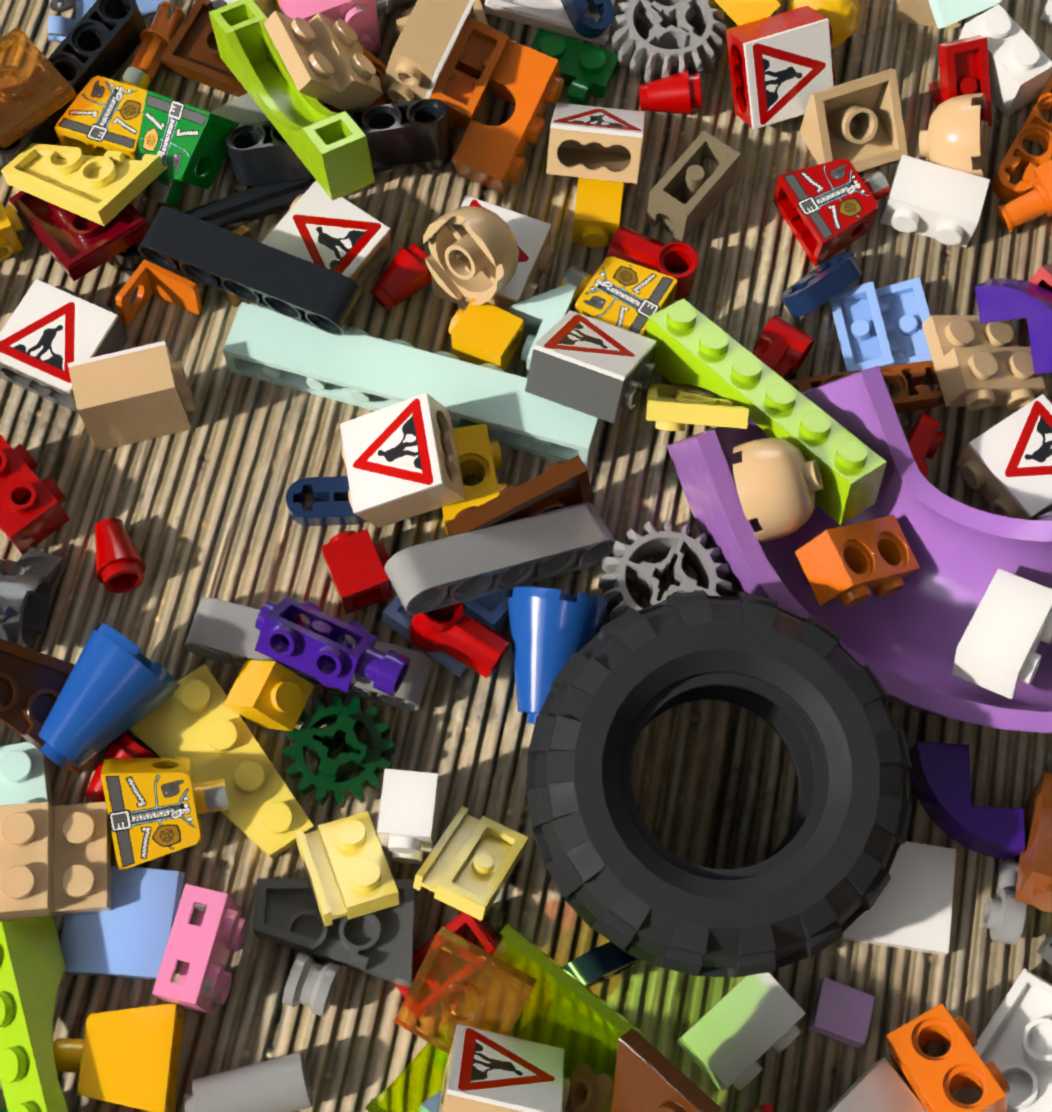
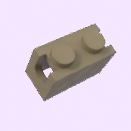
M703 130L651 189L646 222L655 227L661 221L665 230L673 234V240L684 243L734 185L741 154ZM708 159L715 161L719 165L712 174L705 170Z

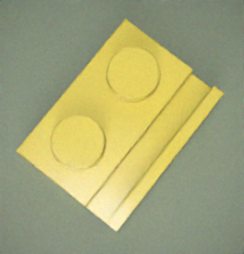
M461 806L417 871L413 888L420 891L424 887L435 893V899L482 921L525 852L529 837L485 816H482L480 820L468 815L469 809Z
M368 811L318 825V830L306 834H304L303 830L295 832L297 846L325 927L333 925L332 920L347 916L348 920L399 905V892Z

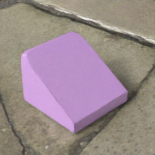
M824 977L807 1029L855 1048L863 1047L868 1036L875 996Z

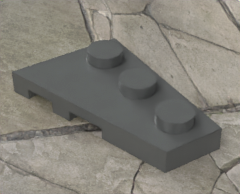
M257 878L253 931L256 937L412 989L416 889L413 888L415 879H394L399 892V905L348 920L347 916L332 920L333 925L325 927L309 879Z

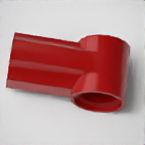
M623 225L620 229H617L605 258L613 256L677 279L678 283L674 301L681 300L691 293L699 262L698 255L693 247L679 241L665 244ZM669 269H678V270L682 271L683 273H682V274H675V273H671V272L668 271V270H669Z
M774 315L759 335L752 354L785 380L789 373L793 375L800 368L812 349L815 338Z
M463 603L413 615L408 627L409 637L412 643L419 649L426 652L444 651L485 678L492 675L511 644V640L464 612Z

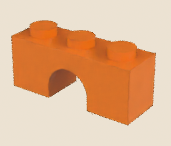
M510 39L491 77L494 95L511 103L515 107L514 113L508 121L498 126H487L471 119L452 158L458 175L504 195L511 182L517 184L526 166V158H523L528 145L529 143L536 144L545 125V119L542 116L548 103L554 105L557 102L564 85L558 59Z

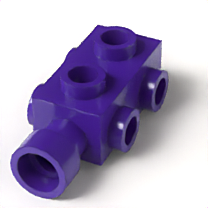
M285 597L278 604L267 601L256 619L255 628L260 630L255 651L272 658L273 661L278 662L284 667L295 668L317 678L321 684L329 688L348 692L361 677H364L374 682L373 688L394 696L401 687L409 669L410 658L393 650L384 653L375 649L377 637L367 633L361 624L357 622L344 623L322 613L321 609L312 602L305 601L300 603L289 597ZM300 614L305 615L309 619L310 625L302 621ZM345 634L353 637L356 645L350 644L346 640Z

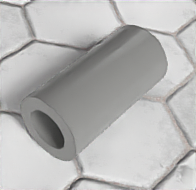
M302 1052L193 1079L192 1091L184 1093L185 1112H295L313 1107L311 1086Z

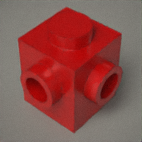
M368 529L357 533L353 530L341 532L332 537L328 544L321 546L326 567L346 615L392 597L389 580L384 571L389 556L383 542L373 544Z

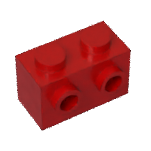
M0 435V529L24 555L29 548L38 545L70 520L61 506L67 498L49 476L41 482L34 474L33 470L38 465L21 444L12 448Z

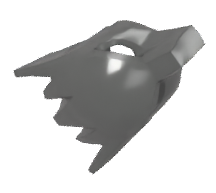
M31 547L18 561L0 559L1 639L33 649L37 636L45 634L52 596L65 569L63 557Z

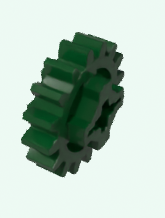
M334 694L332 706L326 708L319 699L313 701L316 712L309 716L302 711L298 719L302 725L300 729L294 728L293 731L285 732L288 739L295 744L282 748V754L285 760L296 761L286 771L291 780L303 777L298 785V789L303 796L310 793L313 789L316 790L315 799L319 805L323 806L330 795L335 796L339 808H344L346 796L351 794L361 804L365 802L363 789L369 786L376 791H380L382 785L377 774L379 772L384 773L385 769H393L392 764L383 758V756L395 753L394 742L382 740L391 733L388 722L375 725L380 716L378 709L373 706L363 713L362 702L359 697L355 696L349 706H343L340 695ZM336 721L335 724H332L322 730L318 729L329 722ZM360 726L370 735L373 741V750L368 749V745L359 743ZM341 743H346L349 754L341 752L337 759H332L329 749H338ZM306 752L321 760L318 767V776L307 766ZM354 772L361 773L353 779L341 782L342 778Z

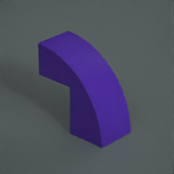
M1008 278L989 279L976 285L975 290L980 323L1027 318L1034 374L1052 372V292L1027 281Z
M918 741L910 749L909 756L912 768L908 769L913 789L926 813L941 830L961 845L986 856L1012 860L1025 851L1024 809L971 805L969 744Z

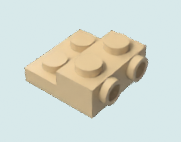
M274 11L264 22L299 92L342 110L369 107L383 93L381 90V80L376 75L375 67L363 55V47L357 41L358 36L356 32L344 20L338 19L335 21L321 13H317L307 23L299 17L293 19L278 11Z
M931 315L922 324L946 407H967L968 410L976 411L989 406H1006L1009 410H1017L1033 401L1035 396L1046 388L1042 375L1034 374L1031 347H1019L1011 320L980 323L979 315Z
M36 802L0 806V918L9 920L112 910L111 827L106 802L53 806L50 802Z

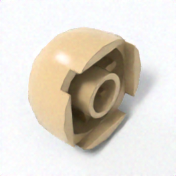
M985 94L961 95L949 98L939 104L930 116L928 130H920L919 132L920 157H929L931 163L986 178L984 172L988 171L989 129L988 121L981 120V109H987Z
M459 207L431 223L423 236V245L429 241L431 254L425 258L429 271L437 284L458 301L464 296L471 300L474 297L476 301L471 305L484 304L501 293L516 273L519 257L516 238L508 224L501 217L484 207Z
M779 438L756 439L736 445L733 448V454L742 455V462L733 464V474L743 512L747 521L758 519L763 529L754 532L756 538L761 542H767L797 531L810 519L815 509V491L823 489L822 476L815 460L806 462L798 447L787 440Z

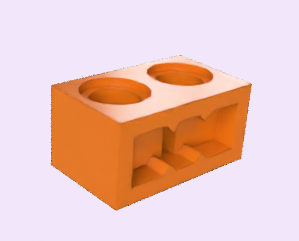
M468 16L430 96V99H437L445 103L449 122L464 130L467 129L471 119L474 120L491 85V77L510 37Z
M895 515L827 529L795 551L820 606L841 601L843 607H850L872 596L873 592H875L878 599L889 596L903 589L906 586L903 579L920 569Z
M943 1003L886 1035L890 1056L927 1112H1008L1006 1094L1010 1092V1088L1003 1074L992 1061L987 1064L983 1063L973 1048L978 1043L971 1028L960 1015L953 1019ZM933 1041L945 1043L950 1047L949 1051L940 1057L928 1056L921 1050L926 1044ZM963 1087L974 1088L982 1094L980 1100L970 1105L961 1104L954 1100L952 1096L955 1091Z

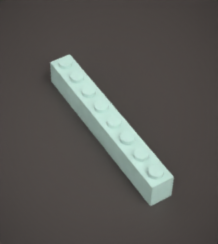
M241 302L223 347L229 372L373 411L428 393L450 411L453 429L487 423L489 440L498 439L499 445L565 462L579 455L586 468L601 419L525 392L528 376L521 377L506 373L496 365L489 363L476 365L461 361L458 357L448 352L437 351L431 353L416 349L413 345L403 340L393 339L386 341L371 337L367 332L354 327L346 328L341 336L334 335L262 306H255Z

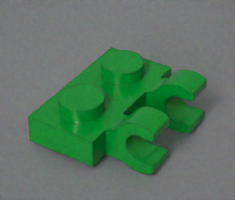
M540 28L530 48L559 60L561 78L564 79V85L569 86L566 97L570 99L568 104L587 106L592 94L604 98L619 66L617 53Z

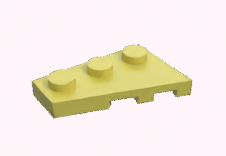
M31 143L7 164L1 172L8 185L105 226L165 170L160 155L145 154L142 160L125 159L121 151L107 150L102 157L83 155L79 147Z
M653 383L648 388L646 396V420L656 421L655 428L665 431H685V424L747 429L749 409L744 406H732V401L715 399L714 394L688 385Z

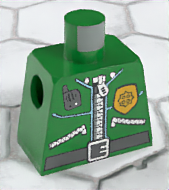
M147 91L135 159L142 160L145 154L160 155L165 170L157 178L151 199L178 207L185 183L204 189L211 187L228 152L225 142L226 135L231 129L239 126L240 123Z

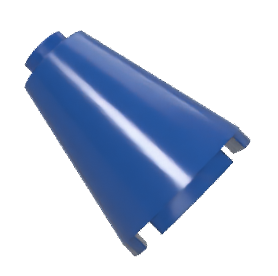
M517 586L510 589L508 608L518 712L528 714L527 723L535 725L536 717L539 715L547 698L553 680L574 652L578 653L600 632L607 613V600L579 592L578 597L563 594L562 590L553 588Z
M100 623L92 631L38 734L45 741V744L39 751L63 770L70 762L80 768L172 697L180 687V684L156 661L152 663L140 652L142 649L107 624Z

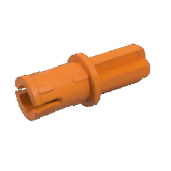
M167 1L159 3L149 28L143 29L141 32V44L129 66L145 72L149 76L150 82L154 80L162 63L161 56L185 18L182 9L176 5L170 19H168L167 14L172 3Z

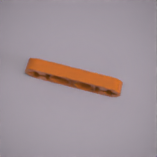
M1052 77L993 178V191L1002 201L1010 202L1032 191L1033 184H1035L1034 168L1049 161L1052 157V123L1047 122L1041 116V111L1052 110ZM1026 141L1037 142L1043 147L1044 154L1031 155L1025 151L1022 143ZM1019 166L1025 172L1020 182L1014 185L1009 180Z

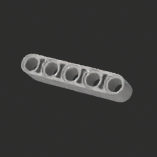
M586 502L405 548L394 554L387 561L384 571L405 610L409 614L417 615L510 590L513 587L528 585L595 566L603 562L605 557L612 555V544L616 540L594 505Z
M201 598L185 642V648L199 656L238 667H243L246 660L273 661L272 658L255 651L260 630L255 628V623L260 610L220 599ZM345 634L346 640L350 644L356 645L354 638ZM376 641L375 649L384 653L393 650L410 658V665L405 679L394 696L373 688L374 682L364 677H361L348 692H345L341 689L324 686L317 678L295 668H286L318 688L353 697L356 696L360 699L398 709L417 711L420 709L434 661L421 652Z

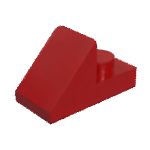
M977 35L938 44L940 81L928 83L929 91L936 107L952 97L984 93L987 109H981V120L988 121V127L992 126L987 37Z

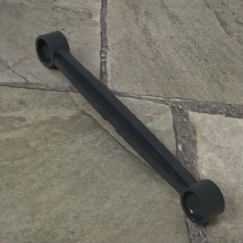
M453 148L450 154L443 159L416 163L415 165L426 170L442 168L451 160ZM407 165L373 169L374 178ZM309 178L255 186L184 213L221 228L229 229L289 209L293 201L300 194H304L316 179ZM139 251L134 253L121 252L114 257L121 268L134 272L144 259L153 263Z

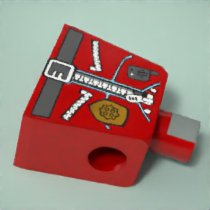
M842 158L779 176L773 203L816 267L865 235L872 228L879 210L877 201L887 197L890 189L888 181L882 172L876 171L861 178L851 162Z

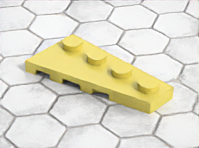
M206 664L177 681L180 687L175 691L174 695L129 729L132 734L137 736L159 758H189L195 783L225 778L230 809L220 812L271 859H274L297 843L296 831L303 830L304 834L316 830L241 716L223 705L227 695Z

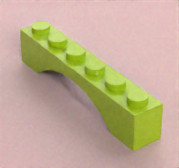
M238 0L208 12L220 58L331 200L350 195L363 187L375 183L366 135L346 111L341 113L332 112L317 99L298 91L264 25L268 18L253 0Z
M684 298L648 316L646 337L657 341L652 363L658 365L657 371L674 385L688 384L705 388L732 401V404L735 406L748 408V417L763 430L768 438L773 437L787 440L801 450L806 462L815 460L823 481V489L815 491L816 505L839 525H842L876 503L887 461Z
M53 916L0 921V1081L8 1112H69L58 1081L53 1051V1014L58 987L66 968Z

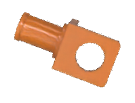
M1052 159L1034 168L1035 184H1033L1032 191L997 207L998 215L1008 233L1044 214L1052 221Z
M144 259L116 295L115 301L120 321L125 325H129L152 294L193 314L199 315L203 310L199 286L193 282L194 279L164 269ZM139 286L137 296L129 306L131 295L135 288Z

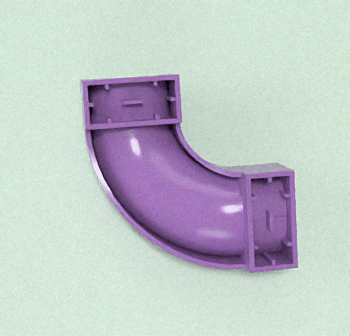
M879 365L802 392L804 396L887 461L876 503L842 525H839L815 504V509L810 519L797 531L767 542H761L756 538L754 532L763 529L758 519L747 521L737 493L733 474V464L742 462V455L733 454V448L736 445L752 440L768 438L763 430L749 417L747 429L716 426L667 445L700 535L706 533V535H709L714 547L720 546L721 563L728 564L730 569L728 575L740 592L777 600V607L801 618L808 619L810 616H813L841 636L839 642L843 648L862 666L869 664L889 694L885 698L888 702L926 714L997 729L1052 733V641L1050 644L1040 641L1035 653L1042 655L1035 676L1030 685L1020 682L1012 700L952 675L957 646L998 568L1052 589V511L1038 516V520L996 515L958 502L933 486L920 472L914 461ZM895 515L920 566V569L903 579L906 586L889 596L879 599L875 592H873L872 596L850 607H843L841 601L820 606L795 551L827 529Z

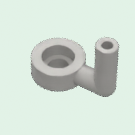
M1007 860L1002 862L999 867L998 893L996 897L989 896L986 900L982 924L984 928L990 929L991 940L1016 945L1023 932L1027 903L1015 900L1019 862Z

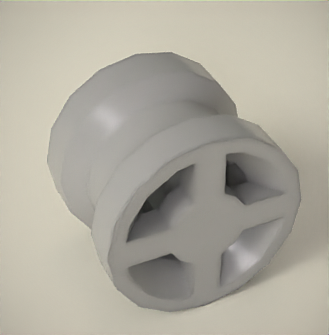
M300 952L288 976L282 1003L292 1007L303 1004L309 1006L313 1014L325 1017L338 987L342 965L333 962L322 965L316 963L312 955Z

